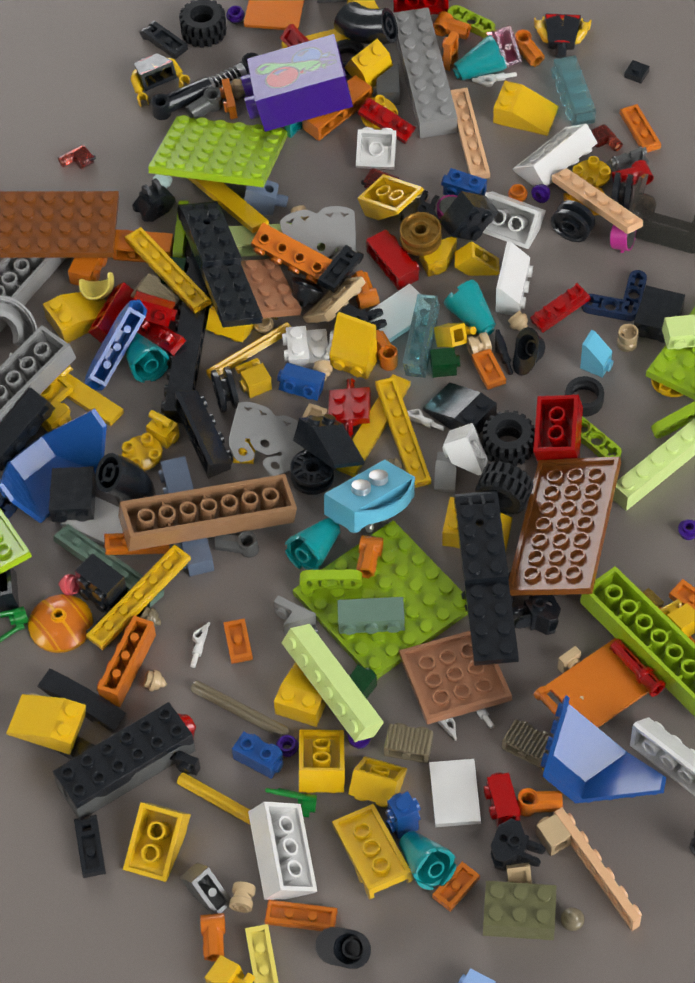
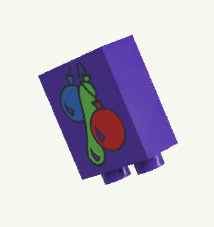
M334 34L247 59L250 74L241 76L246 95L245 103L250 119L260 117L265 132L353 107L344 65Z

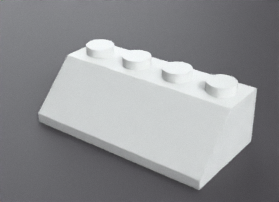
M587 123L565 127L515 166L513 171L532 186L539 184L548 186L552 183L553 174L578 163L582 155H587L593 150L592 147L597 144V141Z
M649 717L635 722L632 727L630 746L695 796V750L686 747L677 736L668 733L659 722H654Z
M263 802L248 811L264 900H286L316 893L317 886L301 804Z

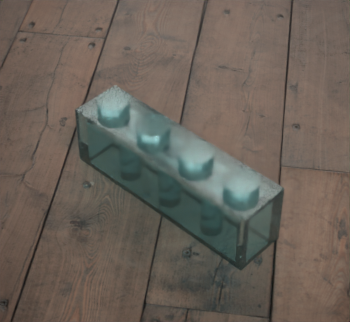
M576 55L554 59L551 76L553 79H556V90L561 93L562 106L566 107L567 120L571 121L572 126L595 123L596 109Z
M417 294L402 363L406 376L426 378L430 350L432 349L435 335L434 327L437 326L440 312L437 296Z

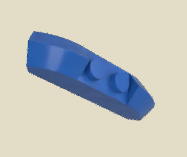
M141 300L130 301L122 309L93 358L84 381L92 389L102 391L107 386L144 321L147 309Z

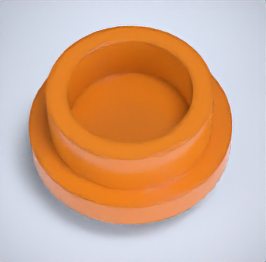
M514 184L508 191V197L521 202L526 200L528 196V191L522 184Z

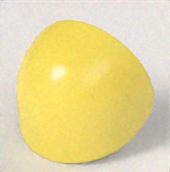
M109 272L108 279L102 281L79 279V288L82 295L91 300L106 298L114 288L113 273Z

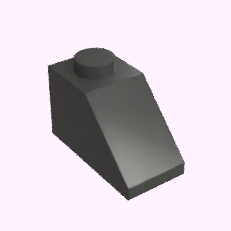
M399 64L393 65L377 78V86H373V97L383 95L394 105H400Z
M196 863L180 877L190 893L211 914L222 913L229 907L231 898L209 867Z

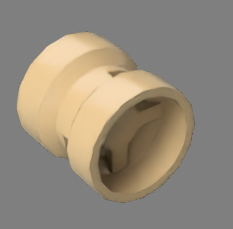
M623 324L618 329L617 346L620 350L630 352L636 349L639 331L635 325Z
M486 332L480 333L477 337L471 336L467 338L468 343H466L470 356L487 349L492 351L491 341Z
M235 882L232 888L234 895L230 899L229 907L237 912H251L253 907L252 897L255 895L256 887L248 882Z

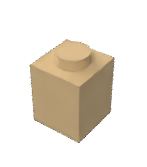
M556 814L551 817L546 816L542 818L536 825V836L543 846L546 847L550 856L570 846L571 834Z

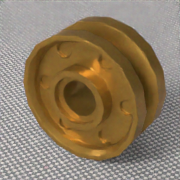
M427 212L413 213L404 218L400 224V242L402 247L408 253L415 256H425L435 252L441 245L442 240L439 220Z

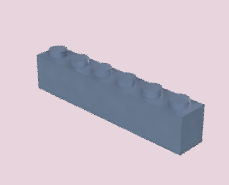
M185 456L161 461L162 470H159L158 473L161 483L165 482L166 487H163L164 494L194 489ZM207 538L177 543V546L191 557V560L183 567V570L188 569L189 577L214 571L213 559Z

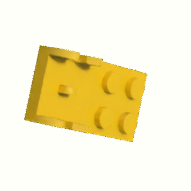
M374 804L332 821L333 828L355 867L359 882L364 884L369 900L374 898V893L404 880L407 883L413 881L409 866Z

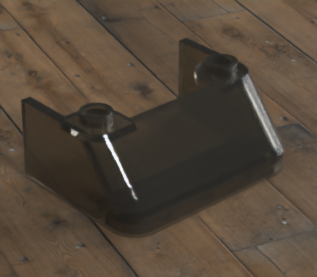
M643 174L638 179L630 212L643 220V227L636 230L635 238L694 254L695 215L691 223L655 213V198L644 193L649 174Z

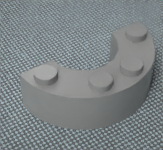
M0 295V319L5 321L12 330V344L21 346L38 329L35 319L22 303L11 297Z

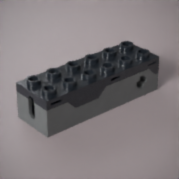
M167 702L53 770L56 785L76 816L82 820L175 764V756L178 750L189 755L195 752L193 740L196 730L195 723L189 715L178 714L170 702Z

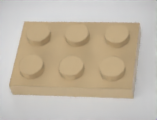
M362 276L346 278L335 293L329 290L302 318L306 323L330 322L336 317V313L349 304L348 300L361 292V287L366 283Z

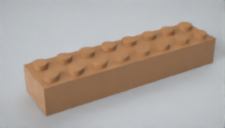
M282 474L122 501L119 505L118 517L128 551L294 523L297 507L286 475Z

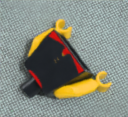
M545 14L542 20L534 18V27L537 29L542 41L548 44V48L556 49L555 57L563 59L566 58L567 50H573L575 45L580 44L590 30L592 20L584 22L581 15Z
M154 54L147 58L143 57L138 62H135V70H133L130 78L134 91L138 94L137 101L140 107H142L141 100H146L149 105L148 95L143 93L144 90L148 91L177 77L179 78V88L184 86L183 82L190 84V77L182 74L183 71L175 59L164 57L160 54Z

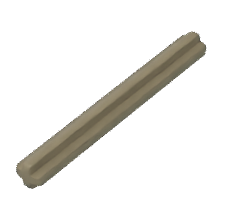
M198 680L192 684L191 691L265 731L279 738L288 734L287 726Z

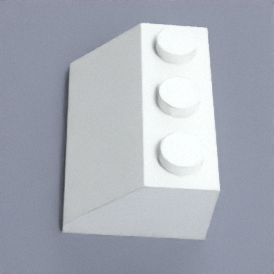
M493 191L486 192L485 196H487L499 212L483 233L529 249L541 228L546 210Z
M509 241L506 244L496 287V313L514 315L521 311V309H525L526 297H524V293L529 291L530 281H527V279L532 277L533 266L530 265V257Z

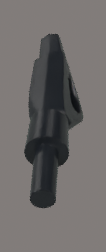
M497 329L495 330V352L499 353L508 374L512 375L513 370L510 365L511 359L503 335Z

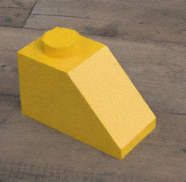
M457 237L442 239L441 245L435 252L419 256V261L428 277L447 271L455 255L454 252L457 251Z
M472 241L454 252L455 268L468 276H493L500 274L499 258Z

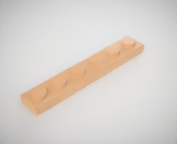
M468 88L450 90L457 114V129L469 174L484 179L490 178V170Z
M568 168L552 175V182L626 234L643 227L642 219Z
M563 807L556 810L554 815L556 814L571 834L570 845L631 931L640 927L641 911L637 905L631 904L625 888L621 885L618 886L614 880L615 876L612 870L603 865L599 852L591 848L586 834L583 831H579L575 826L576 822L570 813H566Z

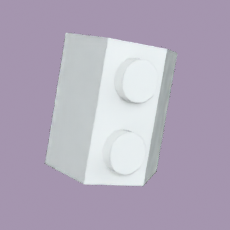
M473 423L450 430L442 447L445 457H449L452 464L476 475H481L484 467H486L488 458Z

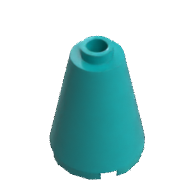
M492 36L485 37L454 63L455 68L452 70L457 79L460 78L463 81L503 71L507 68L503 55L501 56L500 49Z
M469 280L457 287L459 291L455 294L451 292L445 298L443 304L468 327H476L478 335L486 332L489 336L494 332L496 323L476 281Z
M137 332L125 352L131 373L141 383H145L144 381L147 380L151 382L156 381L167 371L169 356L164 349Z
M325 518L289 537L285 542V545L287 544L285 552L293 565L298 569L303 567L307 570H318L341 532L339 524L335 523L331 518Z
M415 831L407 832L402 836L399 843L400 849L415 882L420 887L433 890L434 886L439 884L443 886L452 878L456 870V864L454 863L455 855L449 849Z

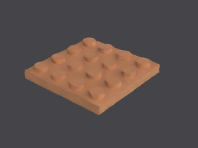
M270 258L241 261L242 268L263 318L301 314L302 309L297 299L293 297V291L279 265L272 262Z
M470 631L399 650L402 664L427 725L512 701V694L498 664L474 666Z

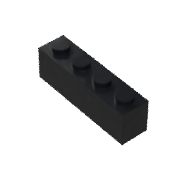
M32 388L28 390L0 423V471H3L7 462L25 447L26 442L38 432L39 427L45 420L50 418L55 409L49 401Z

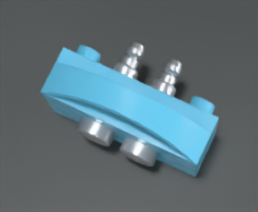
M383 460L324 494V515L331 518L335 523L346 527L352 533L359 532L363 527H365L366 532L371 533L374 529V523L381 522L386 524L389 518L397 515L409 505L415 495V477L387 460Z

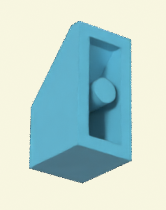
M591 330L582 344L580 369L603 377L606 371L609 372L613 366L612 350L594 330Z

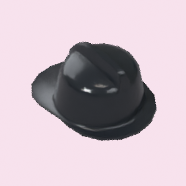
M292 277L294 284L292 295L300 301V306L305 307L307 304L315 305L321 294H324L320 286L312 284L304 278Z
M523 328L516 337L512 366L515 373L521 376L532 371L535 364L545 353V342L533 328Z
M329 927L318 935L316 951L318 956L330 965L358 969L368 962L371 955V945L368 938L358 931L341 927Z

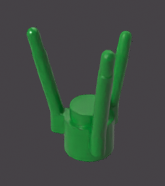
M24 606L0 612V618L8 617L10 625L16 626L0 636V642L17 631L25 629L24 624L28 623V617Z
M282 788L265 789L267 793L298 799V804H301L303 817H309L310 812H316V794H304Z

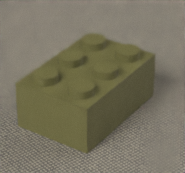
M486 881L483 936L554 940L557 885Z

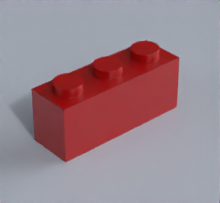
M385 229L366 239L367 253L398 290L419 280V265L415 260L412 261L408 252L398 244L394 235H391Z
M125 282L113 288L88 330V333L100 343H103L122 309L134 299L131 297L134 290Z

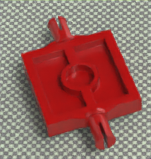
M349 378L347 379L346 389L329 390L328 414L333 415L337 421L344 425L350 437L353 435V426L370 423V387L355 388V380L351 378L350 382Z

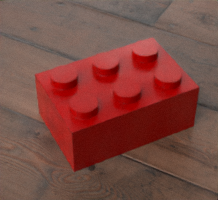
M579 395L537 396L533 449L537 462L538 460L580 458L583 405Z

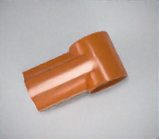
M440 12L433 23L435 34L441 37L450 34L451 31L459 33V38L467 40L470 35L471 24L455 20L448 12Z
M518 30L514 39V51L517 54H521L530 66L536 67L540 65L545 55L532 41V35L529 31Z
M363 270L356 271L351 278L362 276L366 282L361 287V292L356 295L359 309L377 306L380 304L376 288H373L368 273Z
M376 330L377 357L380 360V366L383 370L392 371L398 366V350L390 343L384 331Z
M361 535L356 570L362 572L363 578H370L375 575L378 557H381L384 539L381 537Z
M532 788L522 789L517 799L520 815L529 817L539 812H555L563 807L561 791H535ZM523 801H530L532 804H525Z
M224 913L200 915V923L203 936L204 960L216 962L220 955L224 956L225 915Z

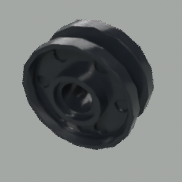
M616 172L611 199L629 210L634 174H628L626 182H622L621 173Z
M566 200L560 203L557 211L552 215L551 225L556 233L564 239L579 243L585 241L590 231L594 228L595 217L583 204Z
M229 366L223 368L224 377L220 378L217 370L211 371L213 389L221 413L227 411L228 401L231 402L234 409H237L239 403L235 381Z
M306 449L298 452L290 463L291 482L294 488L301 493L307 495L323 493L331 487L334 481V468Z

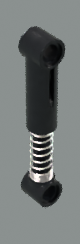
M247 53L242 57V61L239 64L234 65L229 70L225 69L224 72H220V75L216 74L209 78L205 76L168 94L154 95L151 99L154 118L157 120L168 119L172 112L202 97L207 88H221L222 79L229 78V81H232L233 79H239L241 76L250 74L247 59L259 55Z

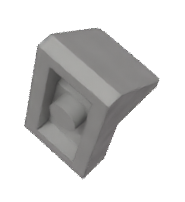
M437 452L434 491L455 492L457 466L451 463L449 457H445L444 452Z
M279 595L274 601L275 613L280 618L287 619L284 623L285 635L293 627L306 624L311 626L317 625L316 613Z

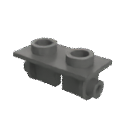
M640 146L628 154L624 153L619 156H613L606 163L611 171L614 172L629 168L639 160H645L647 164L650 162L645 156L647 154L646 147L642 148Z

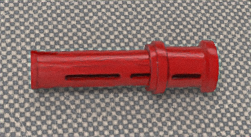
M620 639L615 640L610 645V650L634 673L636 681L646 687L651 697L658 695L665 688L666 683L655 676L651 667L642 664Z

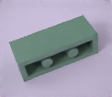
M403 597L337 600L339 634L352 635L364 632L374 634L385 631L391 633L405 631Z

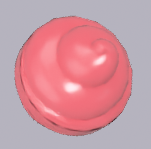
M73 574L65 575L58 583L65 595H74L80 591L76 582L77 578Z

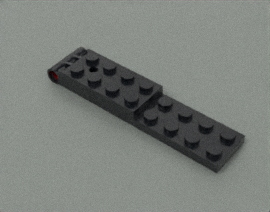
M211 201L178 205V218L181 221L222 327L262 323V313L241 265L242 257L218 202Z
M497 490L454 494L474 666L519 662Z

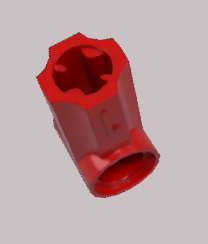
M645 160L636 161L629 168L612 172L613 183L616 172L621 173L622 182H626L628 174H634L633 184L637 183L639 186H646L654 179Z

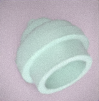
M155 174L153 179L157 178L161 186H164L166 189L172 183L171 176Z

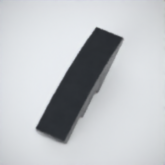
M51 668L37 685L38 688L51 697L66 698L86 705L85 717L91 722L97 721L112 733L126 715V712L105 698Z

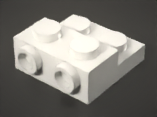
M370 127L358 129L356 168L395 170L396 130L391 128L374 130Z
M306 326L286 327V333L282 334L283 346L287 345L288 347L287 350H284L285 362L305 368H312L316 361H330V358L325 359L324 357L327 352L326 347L328 346L326 329L306 330Z

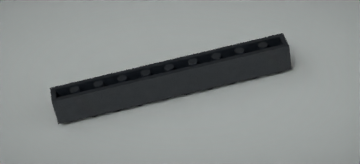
M191 251V256H187L188 272L185 273L211 299L193 251ZM184 302L179 303L178 315H180V319H176L175 329L177 334L183 336L186 341L174 356L170 354V364L172 365L171 368L167 369V380L169 382L168 385L164 386V397L166 399L165 402L162 401L161 414H164V416L176 423L182 422L174 407L175 392L196 390L209 306L195 314Z

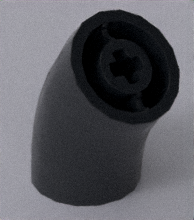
M353 1L344 5L334 20V29L338 33L359 43L371 44L378 39L382 45L394 43L398 37L397 22L389 8L371 9Z
M108 453L100 460L96 469V484L99 490L113 495L119 505L122 501L156 496L150 477L134 461L116 453Z

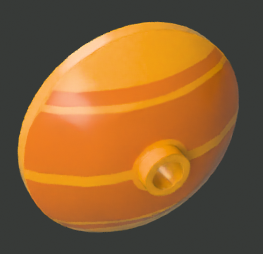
M65 594L53 595L39 602L32 610L28 620V630L34 643L43 650L53 653H64L81 646L87 640L86 631L93 625V616L88 605L78 597Z

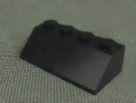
M198 390L175 392L174 407L208 479L230 470L232 461H234L230 450H226L223 445L225 443L224 437L215 428L216 421L213 414H209L206 409L208 405L203 395L200 396Z

